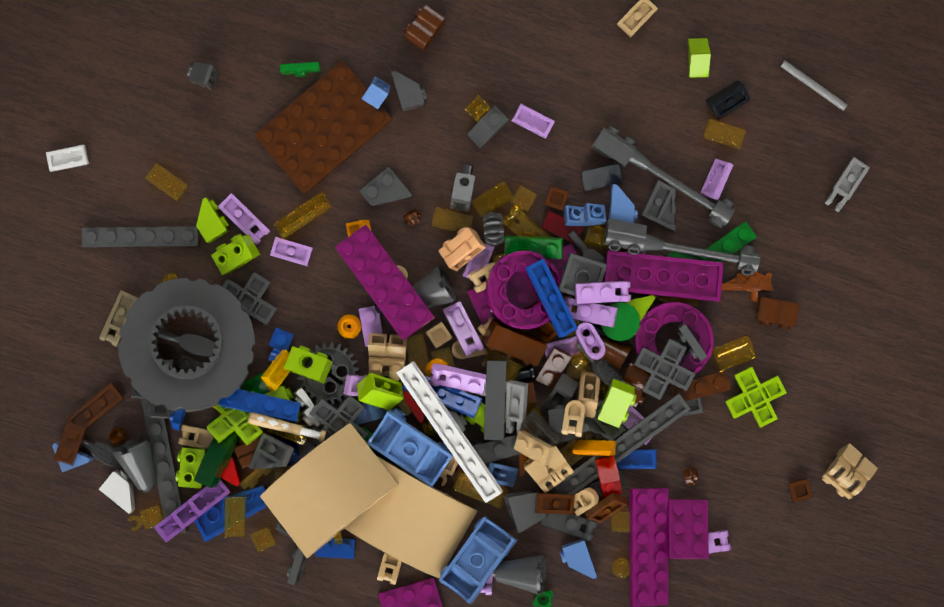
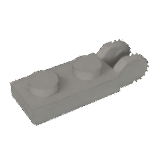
M852 157L833 186V191L829 194L825 204H831L836 194L842 196V199L835 206V210L839 212L846 201L851 198L870 167Z
M510 380L507 383L505 419L506 432L509 434L513 433L515 422H517V435L519 431H525L528 383Z

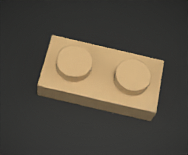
M639 0L617 25L631 38L658 8L650 0Z
M522 430L518 432L514 449L546 466L549 465L554 447Z

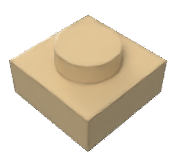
M442 322L426 332L436 349L452 339V336Z

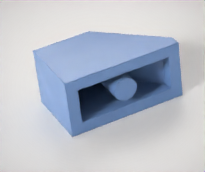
M613 184L611 186L609 219L631 223L637 222L638 211L634 210L635 205L618 185Z
M584 539L561 546L563 551L560 552L563 563L567 562L570 568L593 579L597 578Z

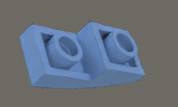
M586 203L584 207L566 205L563 209L565 226H593L606 223L605 205Z

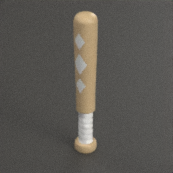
M254 412L250 413L248 417V423L299 436L313 437L319 439V442H324L326 434L324 430L319 432L306 429L301 425Z

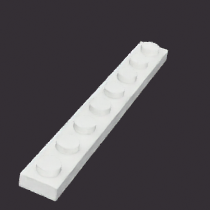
M413 361L399 370L397 375L485 503L501 494L503 490L416 363Z

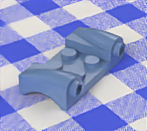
M398 408L390 409L367 444L432 488L453 457L452 453L444 442L439 441L436 443L405 422V413Z
M487 517L480 518L474 526L475 530L450 565H446L441 571V577L438 580L460 595L468 604L474 602L502 559L507 556L517 542V539Z

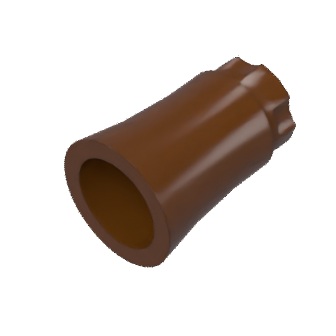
M600 336L606 348L605 355L602 357L604 358L603 360L609 362L619 372L631 347ZM594 347L592 352L598 353L600 349Z

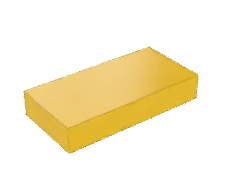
M282 350L261 376V379L271 391H276L290 373V371L284 369L289 356L287 350Z

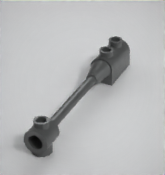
M609 126L608 129L603 128L591 148L616 164H620L623 168L629 162L641 169L648 170L711 210L708 215L710 216L708 221L716 227L722 228L723 225L725 226L735 212V209L732 208L734 204L724 198L723 201L718 200L714 204L651 164L634 146L636 142L628 136L624 139L618 136L619 131L612 126Z
M608 219L604 230L603 243L604 245H609L611 251L625 248L628 249L629 254L636 255L643 250H669L736 263V269L742 270V274L747 276L757 272L760 263V254L756 253V249L753 246H743L737 255L668 243L646 234L647 225L615 219Z

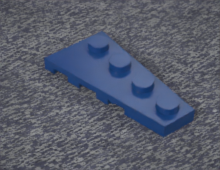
M260 486L226 496L196 519L194 522L204 541L211 540L268 507L260 497L267 490L266 487Z

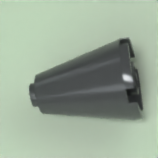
M441 266L435 267L412 286L427 308L452 303L457 299L454 287L450 286L448 282L450 278Z
M140 436L139 441L130 439L116 446L112 453L137 489L147 492L154 489L157 481L149 436Z
M545 555L501 561L492 573V576L495 577L497 582L542 595L545 586H541V584L546 580L547 570L546 559H544Z

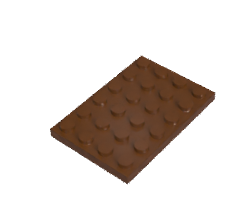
M342 60L254 136L300 190L306 194L393 119L382 106L377 109L362 100L367 88Z

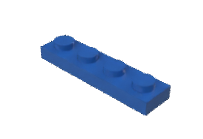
M541 259L525 267L558 337L562 338L577 330L578 327L545 260Z
M403 384L402 389L409 392L406 386ZM431 385L445 407L475 418L482 398L459 389L442 385Z
M237 389L230 397L220 399L219 406L249 413L254 412L296 423L301 403Z

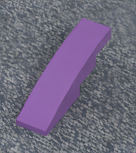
M221 480L218 487L209 488L206 486L157 524L154 529L164 542L167 543L226 497L230 491Z

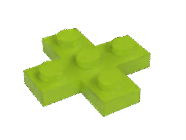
M753 367L735 374L734 377L742 393L725 401L732 417L735 419L751 411L760 428L777 420L778 418L770 401L786 394L779 376H775L760 384Z
M219 404L214 407L221 416L207 426L208 431L219 443L235 431L243 442L249 445L263 433L257 425L248 423L249 412L221 407Z

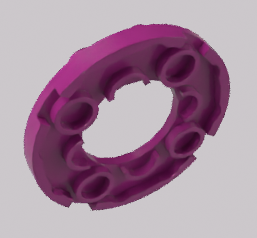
M517 251L502 257L492 267L487 278L486 297L489 307L501 322L512 328L532 329L550 320L540 299L532 308L519 309L511 304L506 294V284L509 278L516 272L526 271L525 267L541 259L545 260L557 287L559 286L561 278L555 266L536 252Z
M666 302L655 306L644 315L640 322V328L635 335L637 355L642 347L660 355L655 346L657 331L669 322H685L707 357L700 361L698 357L694 358L689 352L685 357L681 358L678 365L696 374L703 368L712 354L714 337L710 323L699 310L682 302Z

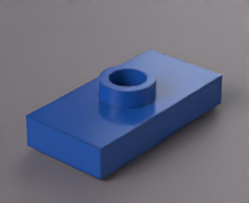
M636 449L617 463V469H657V449Z

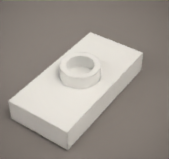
M85 145L46 152L50 172L89 164Z

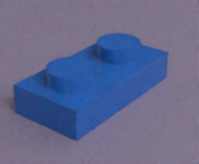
M334 537L315 552V557L354 559L356 538Z

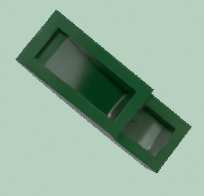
M235 431L220 443L213 438L201 461L194 481L209 488L218 487L223 470L229 465L238 439Z

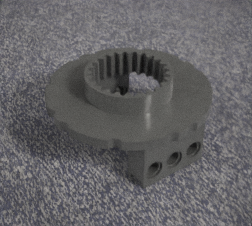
M188 278L173 279L156 285L155 289L151 292L146 291L126 313V323L121 325L119 332L122 338L118 344L119 359L125 376L132 380L131 385L154 405H165L171 411L184 409L186 412L208 409L219 404L220 399L230 397L237 389L242 390L244 380L249 373L247 368L254 360L252 348L255 345V335L250 317L247 312L241 309L242 304L220 285H210L203 279H197L196 281H190ZM185 313H188L189 316L195 313L196 318L202 316L203 321H207L209 326L212 327L215 333V347L217 349H213L214 356H209L210 363H203L204 368L197 366L195 372L189 369L188 373L181 369L178 373L176 368L171 369L168 364H165L157 352L158 348L155 344L158 343L156 336H160L158 329H163V322L169 323L170 317L176 319L177 314L183 317Z

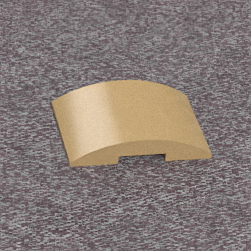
M349 423L298 461L260 497L306 558H309L399 484L355 427Z
M378 457L399 485L344 529L390 556L420 571L440 578L441 571L448 565L474 519L477 510L445 492L443 493L434 487L431 488L410 473Z

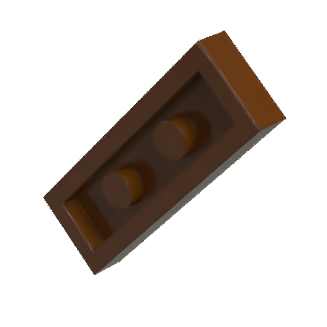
M726 371L693 379L687 391L673 384L669 385L671 397L679 393L685 402L731 390Z
M111 383L70 415L66 421L87 429L125 397Z

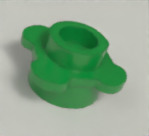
M548 590L544 591L542 595L536 594L533 605L535 607H551V598L554 596L553 592Z

